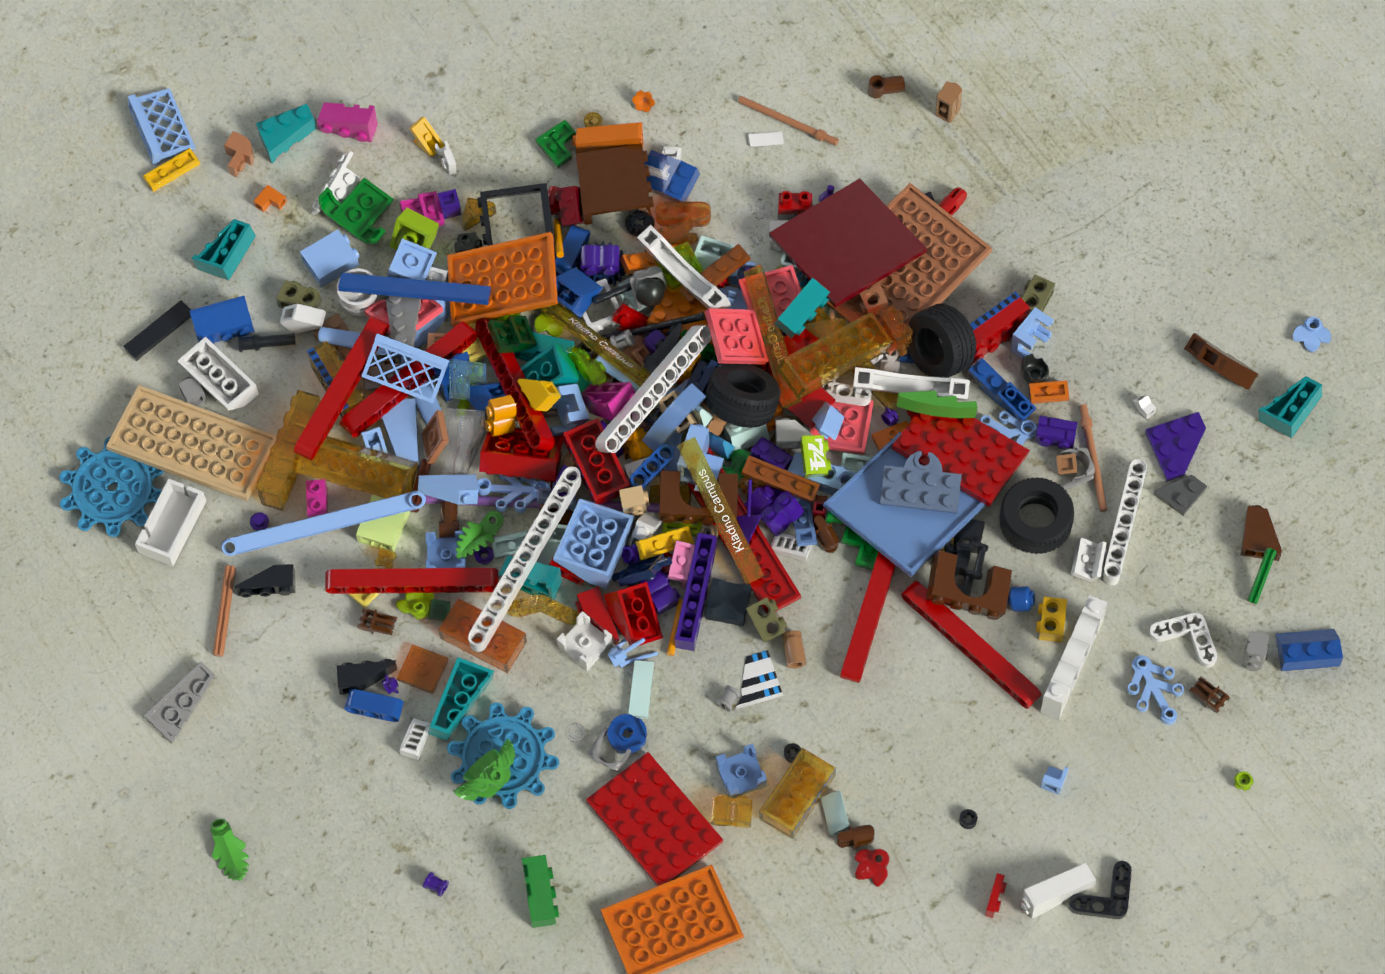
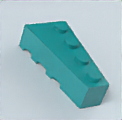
M457 657L430 724L428 734L447 741L492 681L494 670Z

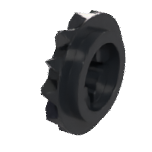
M637 209L635 212H630L625 220L626 230L635 237H638L650 225L653 228L655 225L652 214L649 215L646 210L639 211ZM636 219L639 221L643 220V225L637 224Z

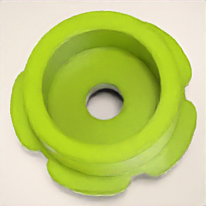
M1243 771L1234 776V785L1237 789L1246 791L1253 785L1254 780L1248 772Z

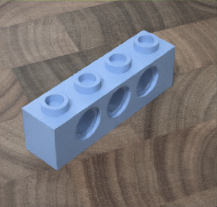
M796 452L788 471L804 477L801 453ZM831 464V471H828V475L833 476L832 478L827 479L824 476L806 479L820 484L819 491L833 495L844 485L842 482L848 481L855 473L843 466Z

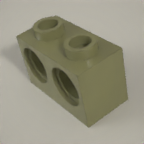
M1036 274L1032 280L1029 279L1024 288L1026 291L1020 297L1027 304H1034V306H1029V314L1035 307L1042 312L1045 310L1054 293V282ZM1040 288L1042 291H1036L1035 289Z
M285 280L276 300L278 307L282 309L294 304L318 309L321 303V296L316 288L305 287L296 281L290 282Z
M766 597L746 608L764 643L787 632L785 628L788 626L783 616L779 617L776 612L778 606L774 599L770 600L769 597ZM761 605H766L769 609L766 616L759 613ZM770 622L776 623L778 627L776 633L769 632L768 624Z

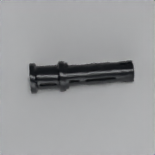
M295 333L260 337L257 334L251 337L238 336L239 352L253 349L259 351L260 348L296 345Z

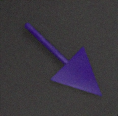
M751 479L748 480L747 515L737 516L747 544H749L762 516L751 515Z

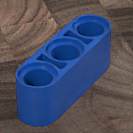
M575 225L570 227L563 242L564 256L562 258L556 257L555 266L563 273L577 267L576 263L578 255L581 254L582 246L587 245L590 238L589 230Z
M669 444L659 446L632 473L629 479L630 488L642 485L644 489L672 461L674 456L673 447ZM667 451L670 457L663 458L660 452ZM653 464L657 470L649 471L647 465ZM640 477L643 480V484L637 485L633 479Z
M350 689L344 710L366 717L399 722L404 702L395 697Z

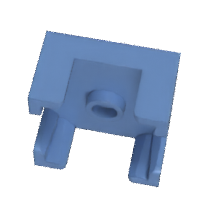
M455 531V537L436 538L435 532H426V568H467L466 558L458 559L455 550L459 548L456 542L462 541L458 537L459 534L465 535L463 531Z
M753 743L744 746V752L726 759L725 754L715 757L716 767L729 800L767 787V778L764 770L762 771Z

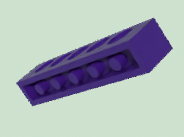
M698 533L675 636V648L695 651L717 549V536Z

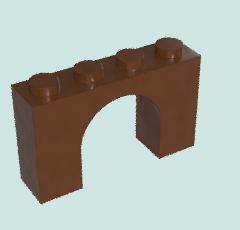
M661 470L659 521L665 523L676 521L684 524L698 522L704 525L719 523L724 526L725 524L726 526L736 524L738 474L719 473L717 497H719L720 503L715 500L707 507L696 508L685 503L680 495V471ZM725 515L729 517V520L726 522L722 520V517Z
M940 550L933 555L926 600H930L936 605H948L954 610H967L968 613L973 615H985L991 620H997L1005 615L1012 570L994 565L987 571L982 596L970 597L962 593L955 582L958 555Z

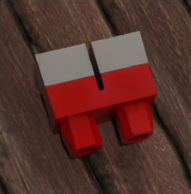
M783 191L779 193L778 220H791L794 218V212L798 216L813 207L812 193L808 191H802L801 193Z

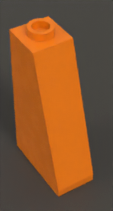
M643 123L577 128L576 135H573L572 146H576V153L642 144L643 148Z

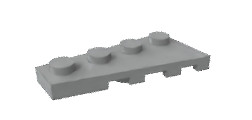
M385 295L391 339L414 347L421 299Z
M200 662L156 703L144 717L173 744L213 681L215 674Z

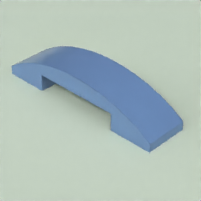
M691 383L662 413L642 441L653 451L662 444H665L669 440L670 435L690 412L698 407L706 395Z
M795 497L804 509L803 514L793 522L797 546L817 545L810 502Z

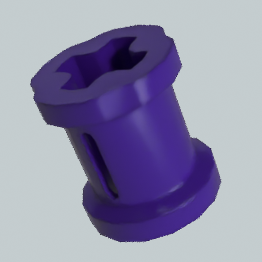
M430 872L424 880L423 888H429L436 892L437 896L441 897L446 891L449 881L442 880L435 876L433 872Z

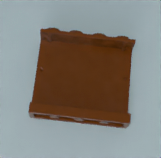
M642 144L576 153L585 225L593 224L592 215L646 207L648 214L651 215V207H654L653 196L649 197V192H652L651 181H647V177H650L649 166H645L648 156L647 150L643 151Z

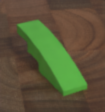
M936 391L898 393L896 402L897 407L948 418H975L978 408L976 401L957 402L956 396L937 397Z

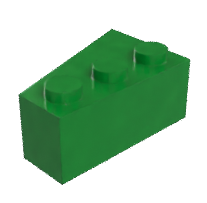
M546 854L522 858L532 928L555 925L556 917H559L558 905H553L556 891L555 886L550 884V879L554 878L552 867L547 865Z

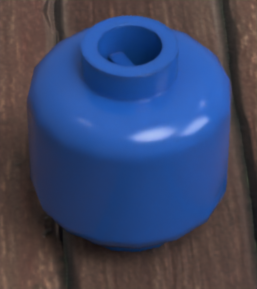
M1014 586L1008 594L1007 605H1010L1011 610L1014 612L1030 611L1032 606H1035V592L1031 591L1028 586Z

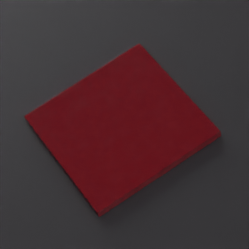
M860 178L769 232V237L809 280L814 278L830 292L826 298L829 299L828 301L835 308L927 252V248Z

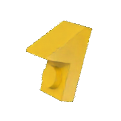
M425 117L419 118L409 128L415 137L413 142L430 157L436 154L435 144H438V147L441 149L444 147V143Z

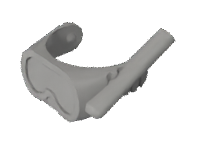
M652 266L644 270H638L629 279L637 309L642 308V304L636 298L637 288L645 278H660L665 290H667V283L660 267Z
M1077 447L1061 452V455L1076 454V457L1083 463L1085 468L1084 475L1071 479V482L1062 485L1064 490L1094 478L1095 467L1087 448Z
M604 727L589 749L588 754L591 755L593 760L618 771L627 758H629L631 750L627 749L621 761L607 762L602 757L600 750L601 743L608 731V728Z

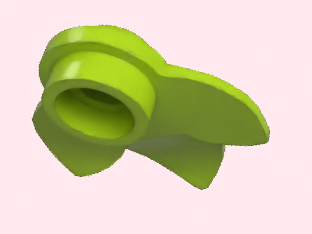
M557 305L543 307L541 315L535 320L536 332L540 333L547 330L551 336L559 338L563 333V325L572 323L571 316L567 311L560 310ZM553 311L554 314L549 315L548 312Z
M406 593V598L396 601V606L404 614H411L416 619H424L427 617L429 607L434 603L435 597L433 593Z

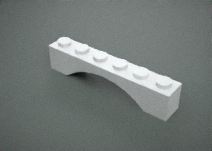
M651 225L637 237L640 245L707 309H728L731 306L729 299L715 285L706 280L688 264Z
M855 367L853 388L890 393L936 391L937 397L956 396L957 400L960 401L968 400L970 380L907 375Z

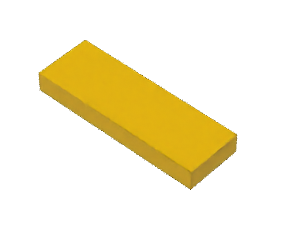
M191 148L144 174L143 178L154 192L200 165V161Z
M685 526L636 541L641 560L673 551L676 541L694 544L689 526Z

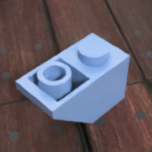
M825 402L812 420L816 424L815 428L819 431V434L824 435L826 439L831 437L835 440L844 416L836 408Z

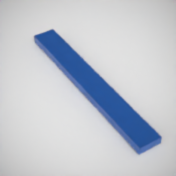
M341 273L338 286L339 291L483 305H488L491 293V286Z

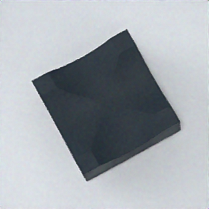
M713 578L705 619L744 626L747 613L746 608L748 607L751 595V585L735 584Z

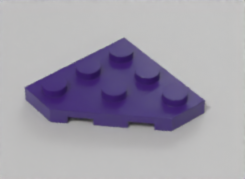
M1199 412L1145 429L1147 439L1166 481L1184 476L1206 430Z

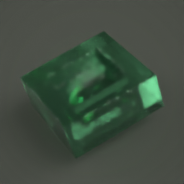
M431 599L428 619L449 621L451 601Z

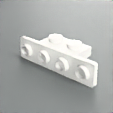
M351 151L346 154L343 153L337 161L339 163L338 167L332 170L329 175L330 181L320 191L322 193L328 187L333 191L334 197L341 204L355 189L361 178L346 168L353 155ZM318 198L312 205L314 208L311 212L312 215H316L321 211Z

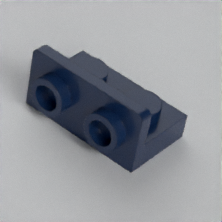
M711 359L708 364L700 360L684 390L693 383L704 393L711 373L717 368L718 362Z

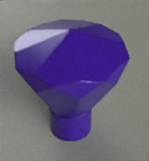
M827 186V190L819 196L820 202L834 194V186Z

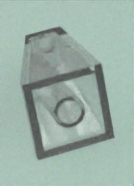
M447 408L445 424L449 441L443 449L441 475L468 474L487 432L485 427V411Z

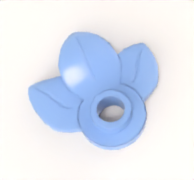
M1309 317L1305 320L1304 325L1296 327L1293 333V341H1303L1305 348L1309 352H1315L1321 342L1330 343L1331 333L1323 327L1319 318Z

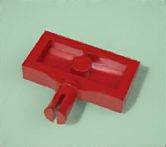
M622 304L611 315L612 321L620 324L616 330L620 329L621 331L645 326L649 318L625 304Z

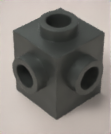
M476 232L458 234L457 242L454 244L456 253L483 247L482 240L478 238Z

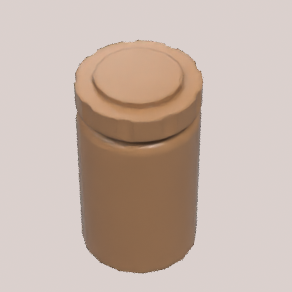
M792 630L782 634L787 667L796 669L805 666L806 658L801 631Z

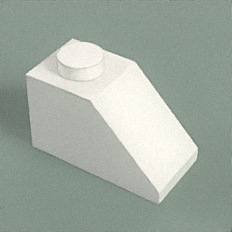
M788 418L776 420V446L781 449H801V436L812 435L796 420Z

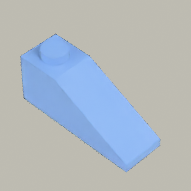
M476 474L418 475L417 491H421L425 495L458 505L477 504L479 489Z

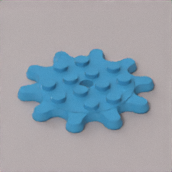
M110 436L105 439L104 449L100 453H93L87 447L79 448L76 456L81 462L80 467L75 471L64 470L60 473V481L72 487V493L60 501V507L64 511L74 509L81 511L82 516L78 521V528L81 531H89L93 525L103 523L106 526L107 535L117 537L120 534L121 525L125 521L131 520L141 527L145 525L148 516L144 512V507L149 503H156L162 492L161 489L155 488L152 482L155 478L161 476L164 471L107 450L106 445L111 438ZM111 484L118 485L116 491H109L108 486Z
M495 702L489 708L490 716L486 721H478L471 715L465 716L462 719V726L468 732L467 738L460 742L452 741L447 746V751L450 755L458 756L462 760L461 767L452 772L451 780L455 784L466 782L463 779L465 772L488 751L492 749L500 751L503 743L508 738L513 743L515 749L514 763L510 766L511 776L509 781L495 795L501 797L502 804L506 809H513L517 805V794L522 790H528L535 796L542 795L545 791V786L539 780L540 772L543 770H554L559 766V759L554 755L547 754L544 750L545 744L554 739L555 731L551 727H545L540 730L534 729L531 726L534 711L530 707H523L516 716L510 717L505 714L503 705ZM477 797L473 802L481 805L486 802L487 798Z

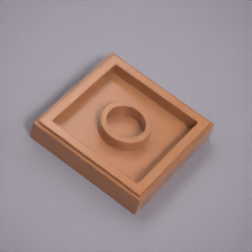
M440 410L434 413L421 433L426 461L429 464L435 463L449 441L444 414Z

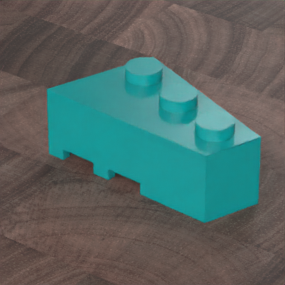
M308 104L256 123L258 134L271 163L276 161V158L283 152L286 153L290 150L289 148L293 144L299 143L316 129L314 117Z
M233 219L222 229L213 242H208L201 253L195 254L192 257L198 270L228 281L230 280L256 237L250 224Z
M1305 376L1289 387L1287 392L1280 397H1275L1270 404L1258 409L1259 421L1292 438L1322 398V384Z

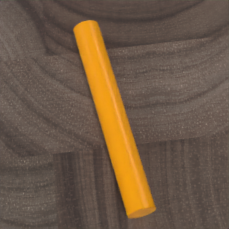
M554 219L553 231L556 256L562 258L564 251L560 222L558 219Z
M679 599L666 653L670 656H674L676 649L675 636L683 599Z

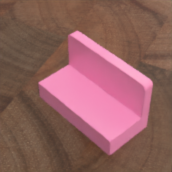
M676 541L668 579L682 582L681 587L685 588L695 545Z

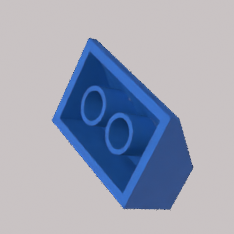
M245 296L189 310L198 342L206 337L214 344L215 342L228 341L233 337L246 336L251 332H255Z
M1335 629L1277 633L1275 635L1281 671L1340 667L1343 653L1341 641Z

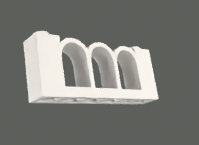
M1089 595L1044 694L1041 707L1042 714L1057 720L1060 719L1104 621L1108 602Z

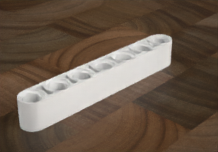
M1141 459L1133 460L1129 466L1102 576L1103 581L1107 585H1116L1120 580L1147 471V465ZM1134 469H1140L1142 472L1137 473ZM1129 486H1135L1138 489L1132 490ZM1125 503H1131L1133 506L1128 507ZM1121 520H1127L1129 524H1123ZM1122 537L1125 541H1118L1116 538ZM1117 554L1121 558L1115 559L1112 557V555ZM1110 571L1115 572L1116 575H1115V576H1110V575L1108 574V572H1110Z

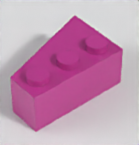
M324 102L317 119L318 128L322 132L337 134L343 138H354L360 142H372L378 125L375 106L369 105L368 108H360V105L354 104L353 107H345L341 103Z
M630 382L591 383L581 393V396L591 414L612 421L636 392Z

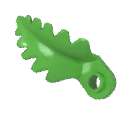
M490 511L479 524L468 521L467 525L470 528H462L466 535L459 534L458 536L462 541L456 542L459 548L455 549L457 552L456 557L458 559L466 558L467 553L472 555L473 549L475 551L480 550L478 545L487 547L486 541L494 543L493 536L496 535L503 525V515L498 511ZM492 517L496 518L495 524L491 523Z
M217 819L210 825V831L215 842L212 858L214 860L221 859L218 868H226L224 876L228 875V879L233 881H241L248 872V869L244 867L249 866L247 862L243 861L249 857L248 854L241 851L246 847V844L233 835L230 824L225 819Z

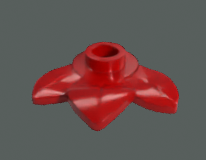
M863 849L854 856L855 860L860 863L856 869V879L865 880L872 878L877 887L884 883L888 876L886 866L890 861L889 854L885 850L876 849L871 851ZM878 855H881L883 858L881 862H876Z

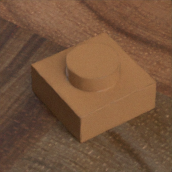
M1076 454L1056 456L1058 475L1078 473Z

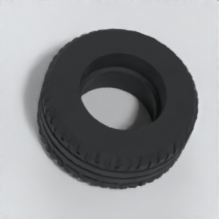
M947 304L932 305L914 314L907 325V349L915 365L926 375L949 378L966 370L972 364L976 353L975 335L967 318L956 308Z
M722 364L711 373L705 392V401L709 410L727 423L748 428L760 427L773 419L781 396V390L774 377L756 366L749 364Z
M1032 477L1026 480L1023 479L1008 489L1002 500L999 521L1002 534H1004V537L1011 545L1013 544L1014 547L1018 550L1021 549L1023 552L1025 551V553L1042 554L1054 551L1066 541L1073 525L1074 506L1070 495L1063 487H1060L1061 485L1046 478ZM1041 504L1053 512L1055 520L1046 527L1035 528L1025 524L1020 519L1018 513L1026 505Z

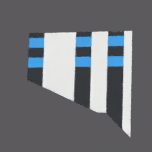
M768 650L746 656L741 689L742 697L735 710L783 696Z

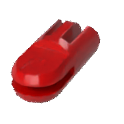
M956 187L938 205L953 216L966 200L967 192L960 187Z

